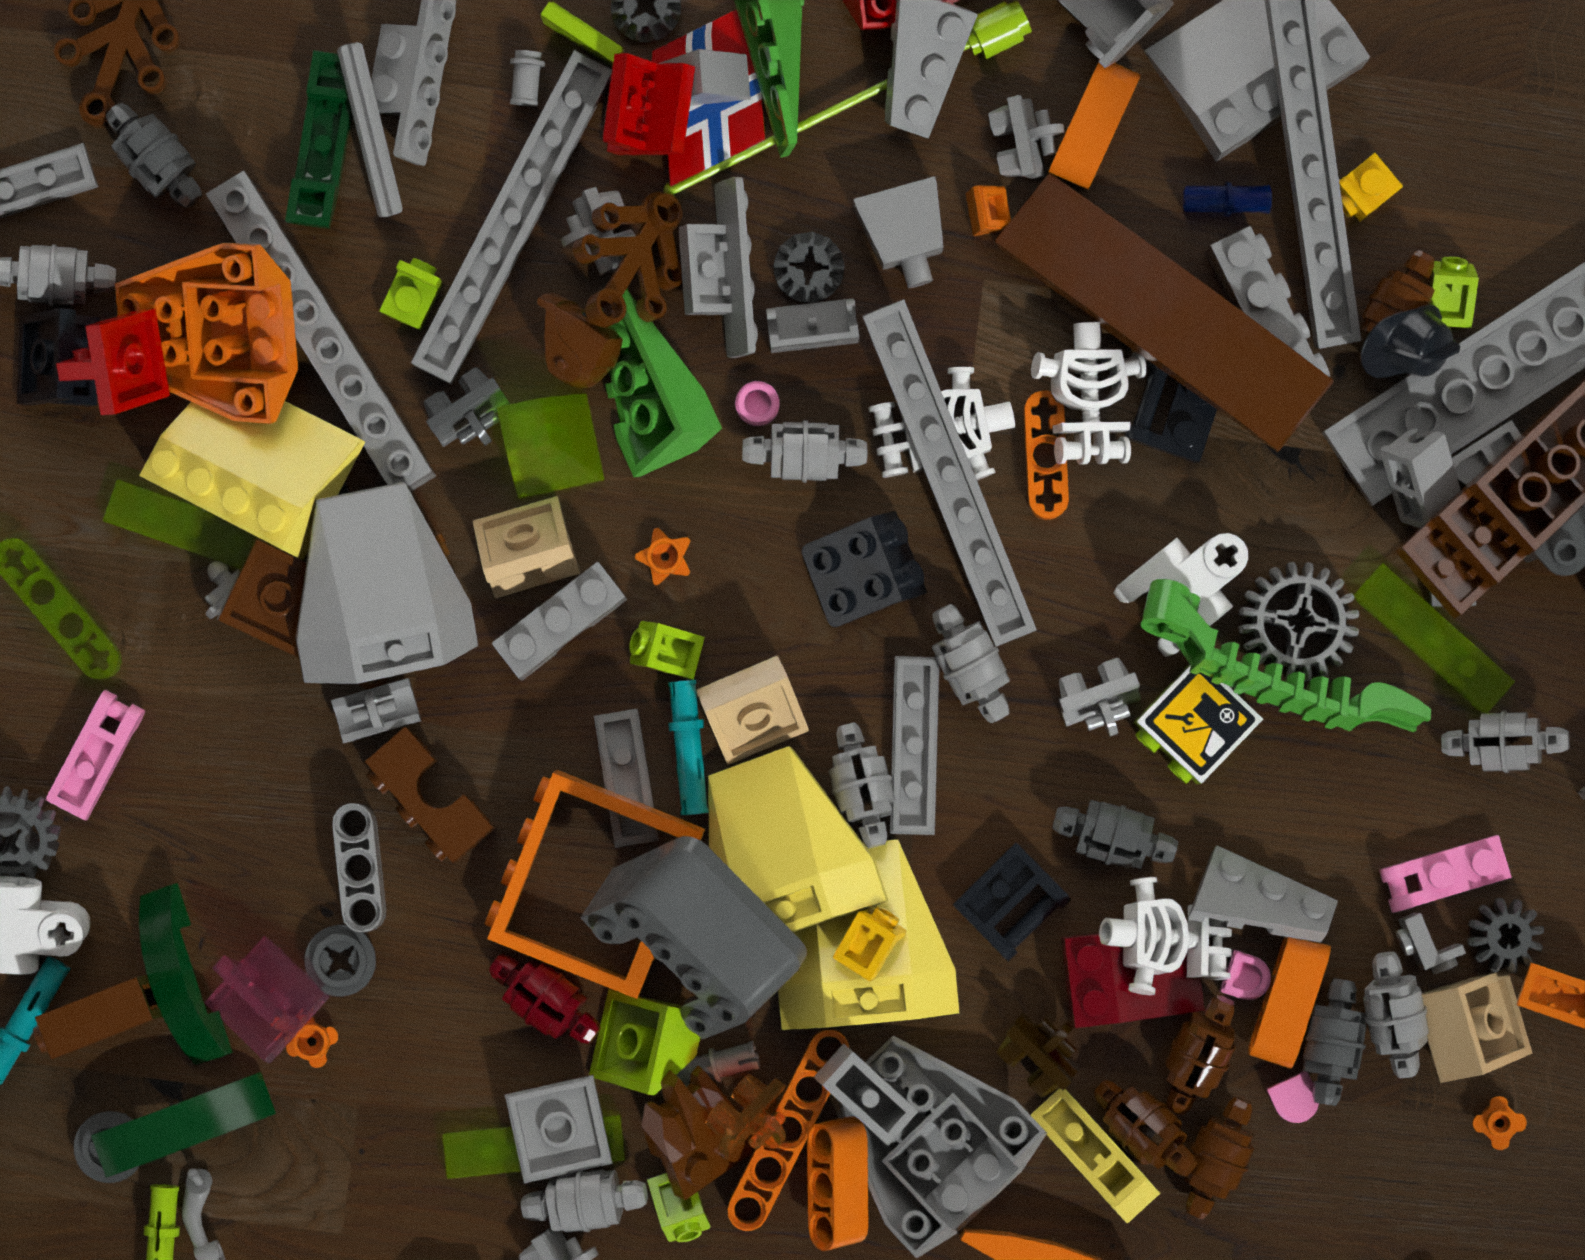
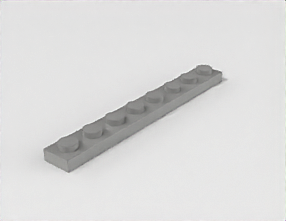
M1265 0L1314 347L1321 349L1361 341L1314 0Z
M575 50L573 51L411 362L412 365L452 385L611 80L612 69Z
M902 299L863 315L862 318L995 647L1036 631L1037 629L905 300Z

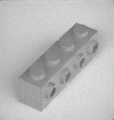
M1251 226L1210 245L1205 254L1228 301L1330 377L1329 369L1320 353L1313 355L1306 340L1311 335L1303 316L1300 313L1294 315L1288 304L1287 299L1291 297V293L1281 273L1274 275L1267 261L1272 255L1261 233L1255 235Z

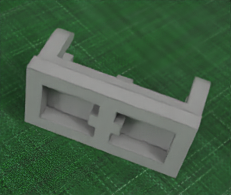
M854 298L766 308L771 353L859 343Z
M1415 428L1404 433L1389 446H1383L1379 451L1400 521L1420 528L1461 489L1445 433L1434 431L1421 442L1413 443L1420 438L1419 430Z

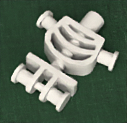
M1100 323L1073 324L1074 350L1058 352L1054 355V359L1045 358L1044 353L1037 352L1031 366L1032 378L1051 377V393L1057 402L1070 409L1082 411L1083 422L1053 425V434H1074L1075 442H1067L1064 437L1056 439L1054 445L1055 460L1057 464H1065L1067 460L1075 459L1078 464H1088L1091 455H1094L1097 464H1106L1109 459H1118L1120 463H1128L1131 456L1129 438L1120 437L1118 441H1110L1109 433L1129 431L1130 422H1100L1099 409L1110 406L1124 398L1128 390L1127 376L1145 377V359L1137 352H1133L1130 358L1123 359L1120 349L1101 350ZM1109 369L1110 375L1104 380L1098 381V372ZM1070 373L1079 374L1081 378H1076ZM1112 385L1108 397L1099 401L1098 389ZM1070 389L1074 391H1081L1082 399L1073 395ZM1091 433H1093V445H1091Z
M974 367L948 368V374H952L953 389L941 392L944 400L950 399L948 410L958 434L965 433L974 449L969 450L962 442L976 480H980L996 473L994 468H989L984 456L992 448L989 433L1015 428L1012 406L1010 402L984 407L980 390L970 389V374L974 373ZM957 399H965L962 415L954 418ZM894 402L868 407L869 413L874 412L877 428L872 429L873 436H883L884 446L876 449L877 456H883L886 471L882 472L883 478L908 473V467H903L900 452L909 450L913 472L922 470L920 459L903 417V422L894 424L891 411L895 407ZM971 404H973L974 414H970ZM977 430L979 432L980 440L978 439L974 431ZM905 431L907 442L894 444L892 434Z
M1157 877L1130 880V885L1136 888L1137 902L1124 905V920L1105 918L1100 925L1099 937L1103 945L1123 947V966L1136 970L1134 983H1130L1128 990L1142 995H1155L1156 989L1152 987L1153 976L1170 973L1180 968L1186 953L1187 978L1231 979V973L1226 972V957H1231L1232 949L1223 947V938L1231 937L1232 929L1227 928L1226 922L1223 920L1206 917L1203 922L1188 920L1187 923L1181 906L1174 900H1155L1153 883L1157 882ZM1188 905V916L1191 911L1192 905ZM1209 937H1213L1212 946H1209Z

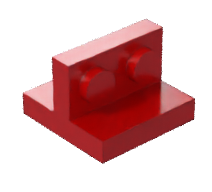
M629 53L614 54L602 140L608 143L607 152L616 155L683 154L695 66L686 63H655Z
M156 308L140 309L85 326L89 347L74 350V358L56 363L59 381L95 380L100 415L118 414L170 396Z

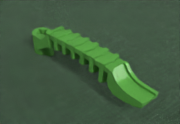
M1156 579L1150 583L1141 627L1152 635L1176 643L1191 665L1190 673L1207 675L1212 678L1211 682L1214 684L1224 683L1233 687L1234 693L1239 695L1246 693L1256 697L1257 703H1270L1279 707V711L1283 713L1294 712L1301 715L1304 721L1316 720L1325 724L1324 727L1328 729L1340 727L1351 731L1359 724L1379 721L1415 732L1418 725L1424 721L1428 722L1431 720V709L1407 692L1386 683H1371L1360 694L1349 700L1351 678L1345 676L1338 677L1331 682L1328 696L1326 697L1329 678L1315 677L1310 680L1305 690L1303 689L1305 673L1293 672L1288 674L1285 680L1282 681L1283 665L1269 664L1265 666L1263 672L1258 671L1260 654L1248 653L1243 655L1241 661L1238 662L1236 657L1239 644L1228 642L1223 644L1220 650L1214 648L1218 630L1211 628L1199 615L1200 597L1191 593L1188 587L1174 580Z

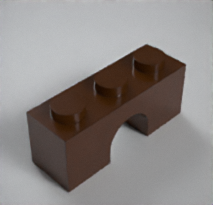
M405 726L365 761L371 768V771L366 776L383 795L390 790L401 804L395 808L396 811L411 828H414L417 824L423 828L429 835V838L424 843L441 862L448 857L452 863H456L496 827L468 794H463L453 804L444 808H436L424 799L421 792L422 778L426 771L437 763L438 760L409 727Z

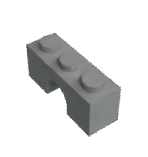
M596 562L492 642V645L518 679L523 681L554 657L570 640L590 626L593 627L627 601V598L600 563Z

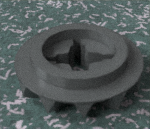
M611 0V14L616 27L626 37L638 42H654L666 37L677 25L681 14V1L656 0L653 6L656 15L659 17L658 20L646 12L631 19L635 16V12L638 9V4L635 0Z
M813 231L794 234L779 247L774 260V275L777 284L787 296L799 302L814 303L828 298L837 290L844 274V261L841 251L829 237ZM808 249H813L812 255L814 256L815 263L822 265V267H829V269L815 271L809 285H805L806 278H804L803 270L789 265L804 262L806 255H808Z
M347 925L327 927L317 933L308 944L304 961L306 973L312 984L323 993L341 997L352 995L364 988L373 976L376 969L375 948L363 932H355ZM327 946L339 953L353 946L354 949L351 951L352 955L348 961L356 973L353 974L351 971L341 968L336 972H332L329 976L327 973L330 971V966L334 960L330 956L331 953L326 949Z
M114 1111L97 1113L88 1118L77 1131L74 1140L75 1159L80 1169L96 1181L103 1183L120 1182L132 1176L139 1168L137 1166L106 1178L91 1138L93 1134L133 1120L126 1113Z

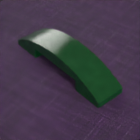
M313 50L306 90L308 100L295 178H292L285 222L330 229L342 178L352 109L338 54Z
M175 883L140 896V943L150 987L162 1017L178 1045L188 1058L197 1065L233 1052L219 1010L207 1014L180 931L182 928L191 926V922L179 885Z
M259 1072L93 1134L91 1138L107 1178L276 1114L262 1073Z

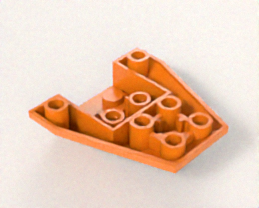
M221 243L115 283L118 316L140 309L156 308L169 392L233 421L267 424L276 422L298 371L292 290L289 278L260 244Z

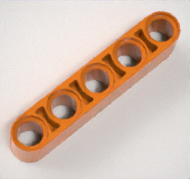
M823 1028L811 1038L730 1197L727 1209L728 1218L740 1230L753 1231L761 1227L766 1221L807 1140L810 1127L815 1124L830 1095V1092L822 1086V1091L818 1098L806 1101L798 1096L796 1086L802 1078L814 1077L826 1064L827 1061L820 1058L816 1052L817 1044L821 1039L829 1036L835 1037L842 1045L845 1044L849 1048L847 1038L837 1029ZM784 1117L797 1119L802 1126L801 1134L798 1138L791 1141L781 1139L776 1133V1125L779 1120ZM764 1157L775 1158L781 1165L779 1176L769 1181L761 1179L755 1170L756 1164L760 1159ZM750 1197L758 1201L761 1206V1212L757 1218L746 1221L737 1215L735 1205L740 1199Z

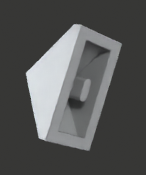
M697 49L661 62L686 63L695 66L690 106L751 100L746 54Z

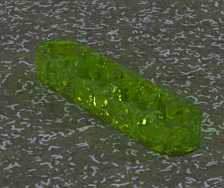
M16 538L5 539L0 542V575L82 672L89 677L99 680L109 679L114 676L122 663L121 653L79 601L27 542ZM8 549L17 552L23 549L24 554L20 560L28 570L33 571L36 565L40 568V571L28 576L22 586L17 581L24 578V574L14 566L6 568L4 565L9 559L6 555ZM46 579L53 584L55 595L48 604L38 605L31 597V590L36 582ZM76 613L83 620L84 627L79 636L68 639L60 631V622L65 615ZM93 632L97 635L96 639L89 641L93 647L100 652L106 650L110 652L106 659L110 666L106 670L100 667L91 668L90 664L94 658L86 648L82 647L79 654L74 649L76 646L86 642Z

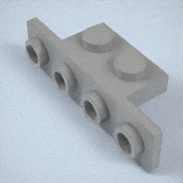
M421 0L417 26L381 24L371 78L379 114L400 116L393 151L394 156L415 165L424 166L426 164L428 151L432 143V129L436 107L440 100L439 91L444 64L448 56L447 48L452 21L456 13V0Z
M732 177L718 182L714 186L717 225L686 224L680 226L679 241L685 315H724L727 357L739 358L755 353L758 329L753 319L752 300L755 287L750 277L749 255L751 252V239L747 234L746 224L748 196L744 190L743 178Z

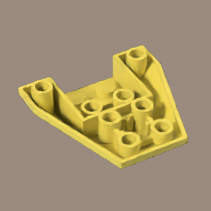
M791 746L708 776L709 848L792 932L837 916H847L888 901L874 857Z
M898 839L886 840L885 845L869 848L868 851L875 859L888 898L887 902L876 906L892 912L899 918L898 925L907 930L903 939L896 941L876 978L868 981L832 958L858 912L847 916H837L793 932L804 943L807 949V956L799 970L778 990L782 1030L829 1028L914 1020L959 1013L955 967Z

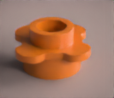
M303 1016L297 1022L298 1030L295 1032L293 1039L288 1040L286 1043L287 1053L292 1057L299 1056L302 1059L308 1060L309 1064L314 1068L322 1067L327 1062L326 1054L330 1046L338 1041V1032L334 1027L325 1028L317 1024L312 1016ZM311 1037L316 1039L314 1046L308 1044V1039Z
M1495 1096L1491 1098L1489 1106L1481 1114L1473 1118L1472 1125L1476 1132L1483 1133L1491 1140V1146L1494 1149L1504 1150L1508 1148L1509 1140L1512 1136L1526 1128L1527 1121L1523 1114L1515 1113L1508 1106L1506 1098ZM1497 1119L1503 1120L1502 1127L1496 1126L1495 1122Z

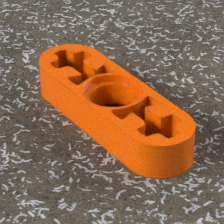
M1042 390L1035 392L1028 398L1023 410L1027 499L1029 509L1036 517L1043 520H1052L1059 517L1068 506L1067 461L1065 464L1056 463L1053 467L1043 468L1034 461L1033 452L1035 447L1041 443L1055 445L1056 439L1058 437L1066 439V434H1058V437L1045 434L1032 438L1031 430L1039 432L1041 430V419L1038 415H1032L1031 409L1037 408L1042 399L1047 400L1048 407L1056 408V414L1050 415L1048 419V431L1053 430V425L1065 423L1064 405L1055 400L1051 391ZM1059 472L1061 481L1051 480V492L1053 495H1060L1061 501L1055 503L1052 511L1048 512L1045 511L1044 504L1036 503V496H1041L1044 492V480L1034 482V474L1050 476Z

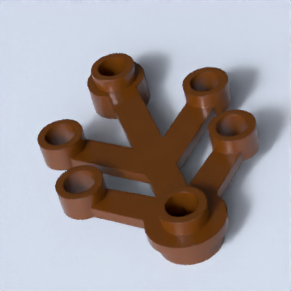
M71 0L69 3V16L75 23L83 26L91 24L96 19L98 13L122 3L116 20L76 40L63 38L54 47L56 59L66 67H73L81 62L82 57L108 45L94 89L86 93L79 103V113L82 119L91 127L105 128L109 126L106 114L116 105L111 95L127 50L139 72L138 83L142 89L149 94H157L165 88L166 76L159 67L155 66L135 26L140 9L142 8L154 29L152 32L154 45L160 51L166 53L178 48L180 34L174 26L169 24L157 0ZM81 4L90 6V12L84 18H78L75 15L76 8ZM164 31H171L174 34L173 41L168 45H161L159 43V36ZM68 45L74 46L76 48L75 56L69 60L63 59L61 56L63 48ZM151 72L158 73L160 76L159 83L153 87L146 86L145 77ZM96 100L102 101L104 104L103 111L98 115L90 114V104Z
M654 192L642 200L641 206H617L614 203H605L592 212L593 225L603 233H607L621 224H642L636 236L598 238L593 234H588L574 242L572 248L573 255L582 264H590L601 257L623 256L606 287L591 295L587 301L585 313L592 324L605 328L620 322L625 317L626 303L623 294L636 272H638L643 296L636 303L638 316L645 322H652L665 315L667 306L660 294L659 287L663 290H671L683 284L682 268L679 264L673 231L678 227L682 219V208L679 201L673 195ZM604 212L609 216L610 223L605 219ZM655 240L657 241L662 265L658 266L656 270L651 251ZM585 244L589 246L591 255L586 251ZM667 270L671 273L673 281L668 277ZM649 302L654 307V313L649 308Z

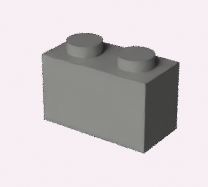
M845 1044L835 1052L814 1076L825 1089L887 1145L894 1140L918 1113L911 1104Z

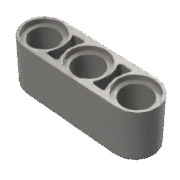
M349 803L336 811L332 824L341 911L344 923L355 932L365 933L375 930L383 924L387 910L378 825L375 813L369 807L363 804ZM354 810L361 812L366 819V828L358 836L348 834L344 828L346 815ZM356 855L365 856L371 865L369 876L361 881L354 879L348 870L350 860ZM362 899L370 901L376 910L374 920L368 925L358 923L353 915L355 904Z

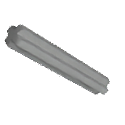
M358 42L342 45L338 48L337 53L377 215L379 217L393 216L402 212L403 208L363 45Z

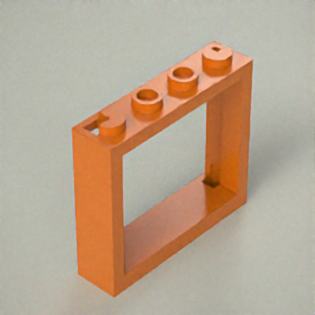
M556 770L552 773L550 779L543 776L537 788L533 801L540 803L535 819L526 818L520 831L517 843L524 845L518 861L510 859L501 884L508 887L502 902L494 900L484 924L491 927L487 939L637 999L655 958L642 941L639 944L627 977L507 929L560 793L563 791L678 838L689 836L701 841L705 828Z

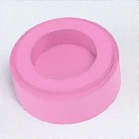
M750 382L744 385L736 396L735 406L737 414L744 423L750 426L761 427L769 424L775 419L779 411L778 394L771 385L765 382Z

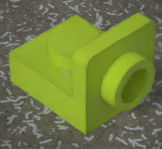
M1452 256L1443 257L1441 261H1434V268L1430 275V287L1435 289L1431 301H1433L1432 305L1439 308L1442 321L1449 327L1472 328L1479 281L1474 265L1469 264L1466 259Z
M413 258L410 264L399 260L396 266L398 272L379 311L381 314L421 331L443 283L439 277L435 276L437 270L435 267L416 258Z
M641 621L639 628L634 631L630 640V664L694 680L705 637L660 623Z
M667 1173L647 1179L661 1228L669 1242H688L698 1238L702 1231L711 1228L699 1192L687 1200H683L674 1195Z

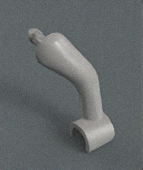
M192 1168L187 1173L182 1221L193 1244L194 1256L197 1260H226L219 1241L215 1240L209 1243L202 1225L201 1212L211 1189L212 1177L204 1169Z

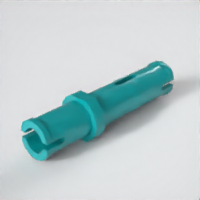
M696 680L668 682L673 721L668 722L669 731L674 732L681 805L680 815L709 813L700 728H704V719H699Z
M51 956L46 957L5 1028L0 1027V1085L3 1084L21 1052H27L31 1044L28 1040L33 1033V1028L37 1026L35 1017L45 1013L71 969Z

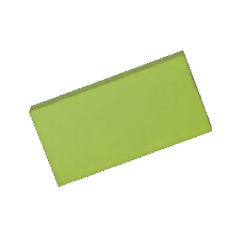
M553 1L548 2L541 13V18L545 25L611 68L613 67L614 54L624 53L623 47Z

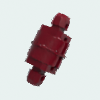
M500 954L490 966L489 972L502 986L509 985L502 1000L510 1005V1010L525 1020V1024H531L544 1035L549 1034L555 1039L569 1029L571 1031L569 1035L579 1042L589 1044L593 1041L601 1026L588 1012L584 1014L580 1012L588 999L579 992L580 988L567 980L563 973L556 972L544 962L540 964L533 959L521 969L519 967L520 962L509 955Z

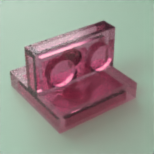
M264 936L240 962L226 955L218 961L212 969L224 981L205 1001V1004L213 1012L219 1010L222 1020L263 1061L271 1063L330 996L271 939Z

